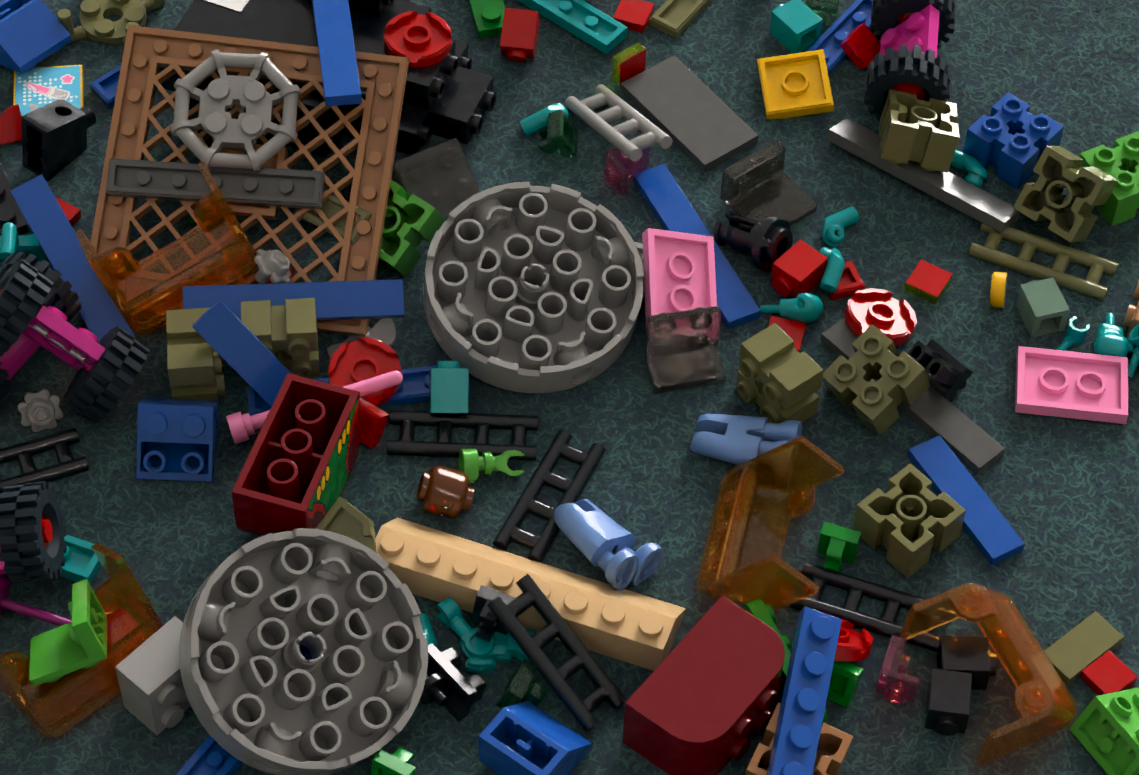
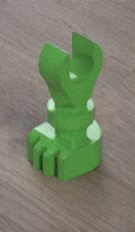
M460 449L459 471L465 472L468 475L469 483H474L477 480L479 471H482L483 475H491L493 471H501L509 476H519L524 473V470H511L507 462L511 456L525 455L517 450H507L500 455L492 456L491 452H483L482 456H478L477 449Z

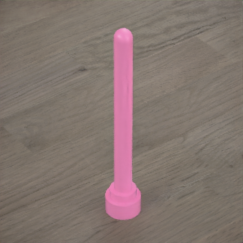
M394 370L344 386L343 388L359 391L361 397L399 385L403 381V375L401 372ZM270 410L252 416L249 413L242 415L241 411L227 415L226 418L234 443L238 444L250 440L249 436L256 434L255 430L262 428Z

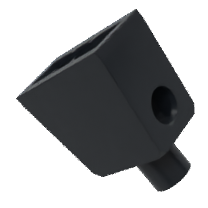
M59 99L22 116L23 166L38 176L42 174L47 182L87 149V129L96 123L94 112L89 107L83 106L78 109L65 100Z

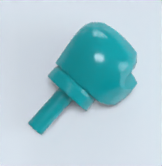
M801 293L796 298L780 299V304L761 305L760 310L761 314L780 313L781 318L808 324L817 321L822 315L823 303L816 295Z
M1111 312L1105 315V323L1100 324L1097 329L1093 346L1094 354L1126 357L1127 353L1133 352L1135 344L1129 338L1124 337L1122 327L1115 326V315Z

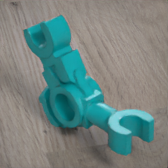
M451 597L437 605L441 612L436 615V618L447 629L451 628L460 637L462 653L467 659L465 663L466 671L488 674L495 670L497 666L495 661L510 662L511 657H516L524 662L530 661L509 633L504 635L495 632L490 642L475 637L478 627L472 628L465 621L459 606ZM527 630L531 636L535 634V631Z

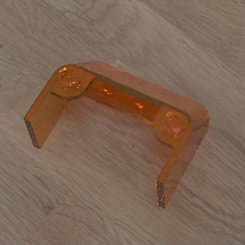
M204 161L198 163V166L212 192L202 197L195 205L194 215L200 227L137 262L133 254L128 249L122 247L111 248L98 255L83 230L80 229L75 232L88 263L130 328L137 333H151L166 325V310L183 309L182 287L237 285L254 275L259 268L254 261L257 253Z
M800 436L731 469L722 480L696 581L697 588L710 598L719 599L723 595L732 602L742 605L760 599L765 605L769 604L773 611L818 593V585L782 560L781 557L790 519L806 514L814 505L816 487L844 474L845 468L805 437Z
M96 543L91 548L110 578L94 591L107 614V659L102 660L92 668H81L66 674L56 682L43 683L33 687L29 681L30 658L19 651H10L3 655L0 653V688L32 726L48 737L63 735L118 695L120 687L115 666L164 626L123 556L99 543Z
M966 583L912 605L900 634L904 641L959 618L970 622H977L985 637H988L989 644L1017 688L1013 697V706L1020 719L989 732L975 759L979 766L1063 730L1073 722L1077 714V704L1009 596L976 583Z

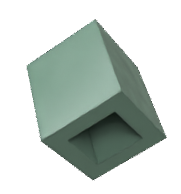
M1054 277L1020 284L1015 306L1030 337L1065 331L1070 309Z

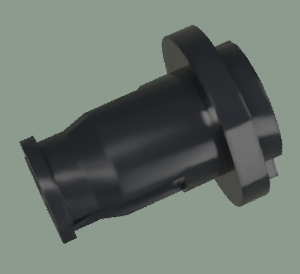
M726 211L725 217L729 220V226L719 222L715 224L714 240L718 245L723 246L726 244L738 252L752 256L754 267L764 272H771L773 263L788 251L793 244V235L789 222L781 218L770 216L764 222H760L748 217H737L733 212Z

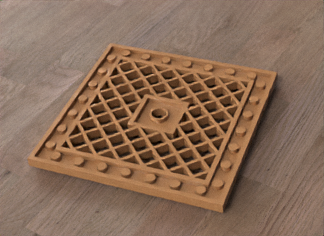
M128 25L88 253L117 306L166 313V310L183 309L182 287L257 284L258 282L254 275L246 280L237 268L252 256L255 258L258 249L265 248L273 241L298 272L290 278L289 283H300L303 280L305 283L312 282L308 276L323 265L333 276L328 282L376 280L409 66L408 57L355 51L361 91H366L365 100L362 98V104L344 116L337 106H325V101L310 112L301 102V99L315 89L324 99L318 47ZM218 49L219 52L260 54L265 52L270 55L269 59L292 83L306 84L300 88L301 95L298 97V107L305 116L296 121V132H299L311 123L319 135L305 146L296 138L294 143L299 149L297 152L287 158L288 151L286 147H283L262 164L260 168L289 169L305 157L314 168L312 171H323L325 174L327 170L341 162L349 174L336 184H333L325 174L324 182L329 189L323 192L322 204L327 201V197L334 194L344 206L342 210L330 219L325 216L321 209L302 208L292 215L287 207H280L288 219L272 230L264 219L277 220L279 207L205 202L204 209L206 212L214 213L203 221L193 211L194 208L203 202L180 201L183 206L168 217L158 207L165 200L146 199L147 202L136 209L137 198L113 197L106 194L110 158L144 160V156L149 161H155L149 152L163 141H166L174 152L163 159L162 162H177L180 159L182 163H189L184 156L191 150L185 144L177 148L170 139V136H172L170 126L173 123L163 129L155 119L169 107H172L173 110L175 107L176 91L169 95L161 84L175 73L182 79L186 76L182 70L192 71L212 55L211 51ZM160 67L165 68L163 71L159 73ZM225 67L227 75L250 76L254 69ZM215 70L212 74H210L207 78L200 82L196 87L201 85L210 77H212L213 80L219 79L217 75L218 71ZM263 73L260 79L269 80ZM271 81L264 85L268 93L277 88ZM157 88L165 99L153 107ZM200 103L189 110L188 120L199 116ZM283 103L275 108L273 107L272 121L276 119L280 125H282V117L280 115L283 113ZM236 104L228 112L231 113L232 119H235L240 113H245L246 109ZM331 108L340 120L324 131L315 119ZM363 114L359 135L351 125V122ZM151 121L159 133L147 141ZM346 127L354 137V140L339 150L330 138ZM194 131L193 133L209 149L205 140L211 136L204 131H201L199 134L197 131ZM263 134L259 137L263 145L268 142ZM326 142L334 155L318 165L310 153ZM254 144V151H257L263 145ZM223 147L220 152L247 154L245 148ZM357 149L355 168L353 169L345 157ZM352 183L348 204L340 191ZM356 206L372 214L368 221L361 220L358 222L361 216L355 213ZM154 209L162 221L145 232L137 220ZM315 211L324 223L307 234L299 222L305 214ZM189 213L197 226L181 237L172 225ZM228 214L247 216L249 218L237 226ZM347 216L343 239L334 225ZM224 217L232 230L216 241L208 231V228ZM257 222H260L268 234L251 245L243 233ZM134 225L142 236L130 244L132 227ZM295 226L303 239L287 250L278 237ZM356 226L360 236L355 245L351 244L352 231ZM168 228L177 240L160 252L152 239ZM329 228L339 243L322 254L314 241L327 232L326 229ZM201 233H204L212 245L195 256L187 244ZM239 237L247 247V250L231 261L222 248ZM148 243L156 256L140 267L131 255ZM309 245L318 258L302 269L293 257ZM183 248L192 260L175 272L166 259ZM218 252L227 264L210 276L202 263ZM341 252L339 271L337 273L329 263V260ZM127 259L135 270L125 269ZM163 263L171 275L152 273L150 271ZM198 267L206 279L185 276ZM233 271L241 283L220 280ZM370 319L317 321L318 332L366 336Z

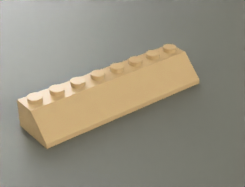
M398 517L383 524L375 538L377 554L389 563L387 567L397 576L402 584H407L412 594L440 603L451 597L460 609L472 613L476 595L481 585L516 598L523 593L516 585V582L526 574H529L588 650L652 671L669 655L686 613V608L626 589L617 590L610 584ZM533 605L517 617L526 630H532L535 633L547 625Z

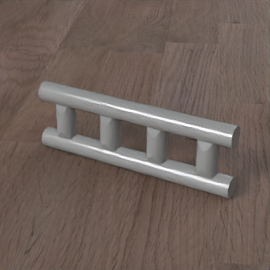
M603 84L595 88V95L579 101L576 97L569 96L565 101V106L632 161H638L642 157V150L658 144L661 148L668 149L672 145L673 140L669 135ZM604 105L611 107L597 114L592 111ZM623 117L627 120L613 127L608 124ZM637 131L644 133L631 140L625 137Z

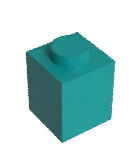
M791 0L771 11L769 33L792 54L800 53L808 49L821 36L823 20L801 0Z
M438 361V368H429V413H468L469 368H460V361Z

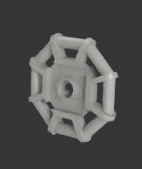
M218 49L211 51L212 55L182 79L178 78L174 84L176 96L173 124L170 126L173 136H178L202 162L201 166L208 170L211 167L252 169L253 172L259 171L262 164L289 142H295L298 137L296 120L298 97L301 95L300 87L294 85L269 59L270 55L265 52L260 54L219 52ZM225 67L254 69L250 76L227 75ZM215 70L218 71L220 78L211 81L208 88L204 91L196 88L200 82ZM263 73L280 90L279 92L269 94L265 90L263 84L259 82ZM190 97L200 101L199 117L188 120ZM283 103L282 125H278L272 122L273 106ZM236 104L246 109L245 113L239 114L238 119H232L231 113L226 112L228 108ZM202 129L205 133L207 132L214 141L212 146L208 149L193 133L194 131ZM267 133L275 135L257 151H254L253 145L262 134L263 136ZM223 147L245 148L247 154L220 152Z

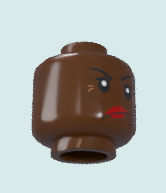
M434 466L429 472L423 471L417 489L416 500L421 501L422 510L426 513L455 519L460 515L462 509H470L475 489L468 487L469 479L465 472L443 466Z

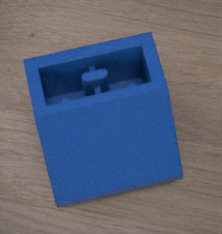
M3 0L0 2L1 66L22 74L32 70L37 63L46 57L58 53L63 46L72 41L70 33L42 0Z
M144 398L138 403L136 479L212 482L219 436L220 401Z
M529 701L504 707L478 736L479 761L499 775H569L592 748L591 742Z

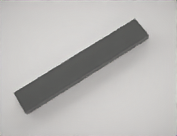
M845 118L828 131L826 140L998 232H1003L1018 220L1020 212L1014 209L1013 205L950 172H929L923 170L919 166V162L910 160L908 164L896 165L885 159H880V142L882 138H879L878 134L848 118Z
M110 158L106 194L113 197L322 210L325 174L323 171L260 168L256 172H253L252 169L211 167L208 170L202 167L201 164Z
M844 317L821 334V342L838 356L842 355L848 360L855 353L852 343L859 336L852 332ZM931 386L911 406L905 401L898 406L931 436L936 437L940 435L957 458L977 475L1004 455L1005 448Z

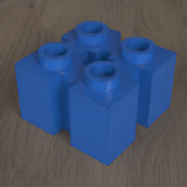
M1008 92L992 106L990 116L983 114L967 129L963 153L977 158L984 168L989 164L997 169L995 176L1018 190L1034 175L1033 169L1045 147L1060 145L1064 126L1043 113L1035 116L1029 113V104Z

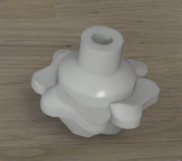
M258 249L256 251L257 256L254 258V261L258 265L259 271L254 277L259 284H266L269 280L274 284L290 282V261L278 249H269L267 251Z
M42 389L37 393L27 392L24 395L25 402L18 404V410L22 415L21 424L26 427L31 425L33 432L56 428V420L63 417V411L59 407V396H50L47 389Z

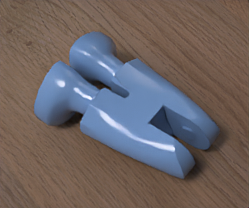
M703 414L698 417L695 427L697 433L693 435L690 445L692 452L754 470L758 469L760 460H765L773 465L775 477L780 483L790 484L795 455L798 453L802 436V421L787 420L777 424L768 423V417L727 414Z
M581 499L575 503L561 504L554 511V520L559 529L594 567L599 566L604 571L606 580L617 590H623L630 582L637 586L651 576L664 559V550L657 543H646L636 551L632 550L635 544L634 535L616 523L588 499Z

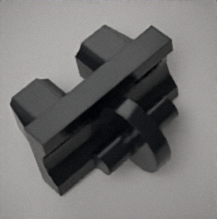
M933 339L927 345L917 341L908 353L925 368L931 387L951 402L956 397V391L966 386V380L973 373L972 370Z
M431 643L428 645L427 676L419 701L422 704H428L435 700L439 706H444L459 722L468 716L472 704L482 698L486 682L478 674H470L464 677L459 672L462 665L461 656L452 647L439 651Z

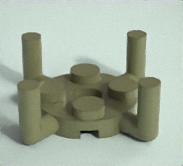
M84 0L80 4L81 25L74 28L70 10L61 9L57 15L60 23L71 35L72 41L68 44L87 37L96 43L99 41L108 43V45L116 46L123 44L125 46L128 25L145 27L147 13L163 7L165 0ZM110 15H119L122 17L120 20L114 22L109 19H106Z

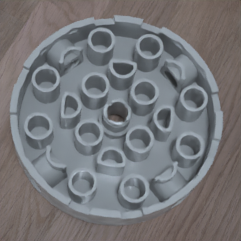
M514 182L498 185L471 196L453 209L440 229L436 230L427 253L423 283V304L428 325L441 348L453 361H460L461 368H469V374L498 388L515 392H558L582 385L594 379L608 369L623 353L634 332L641 307L644 272L638 249L623 224L603 205L599 204L596 206L582 198L580 192L556 184H551V187L531 186L530 182Z
M297 528L293 531L269 533L248 542L227 557L207 577L193 597L184 618L179 644V664L184 689L195 715L209 735L223 749L245 764L274 775H330L348 769L379 751L404 728L416 709L424 689L428 668L427 637H424L419 618L421 612L407 584H402L397 576L387 567L389 563L372 549L347 536L319 529ZM298 644L308 648L312 659L305 660Z

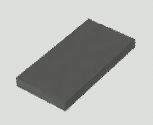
M675 55L621 83V92L658 128L669 135L673 142L703 172L712 169L758 143L759 135Z

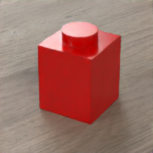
M505 8L500 39L501 55L507 56V59L513 62H526L527 58L535 59L540 25L538 11Z
M800 239L773 263L770 284L783 297L796 298L798 294L810 293L820 284L828 258Z

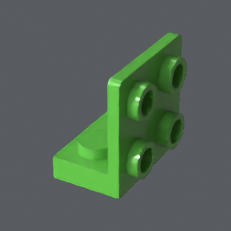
M88 579L72 584V601L68 602L72 622L31 638L29 681L33 687L43 683L56 682L66 674L81 668H92L102 660L107 659V614Z
M1139 687L1095 696L1069 730L1108 775H1139Z

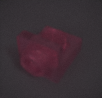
M650 147L642 150V157L638 161H632L617 148L607 151L606 166L603 167L604 178L609 186L616 187L621 196L627 194L628 176L633 177V174L649 169Z
M892 635L875 692L883 694L886 699L895 703L905 701L914 703L920 679L906 674L911 657L903 654L907 639Z

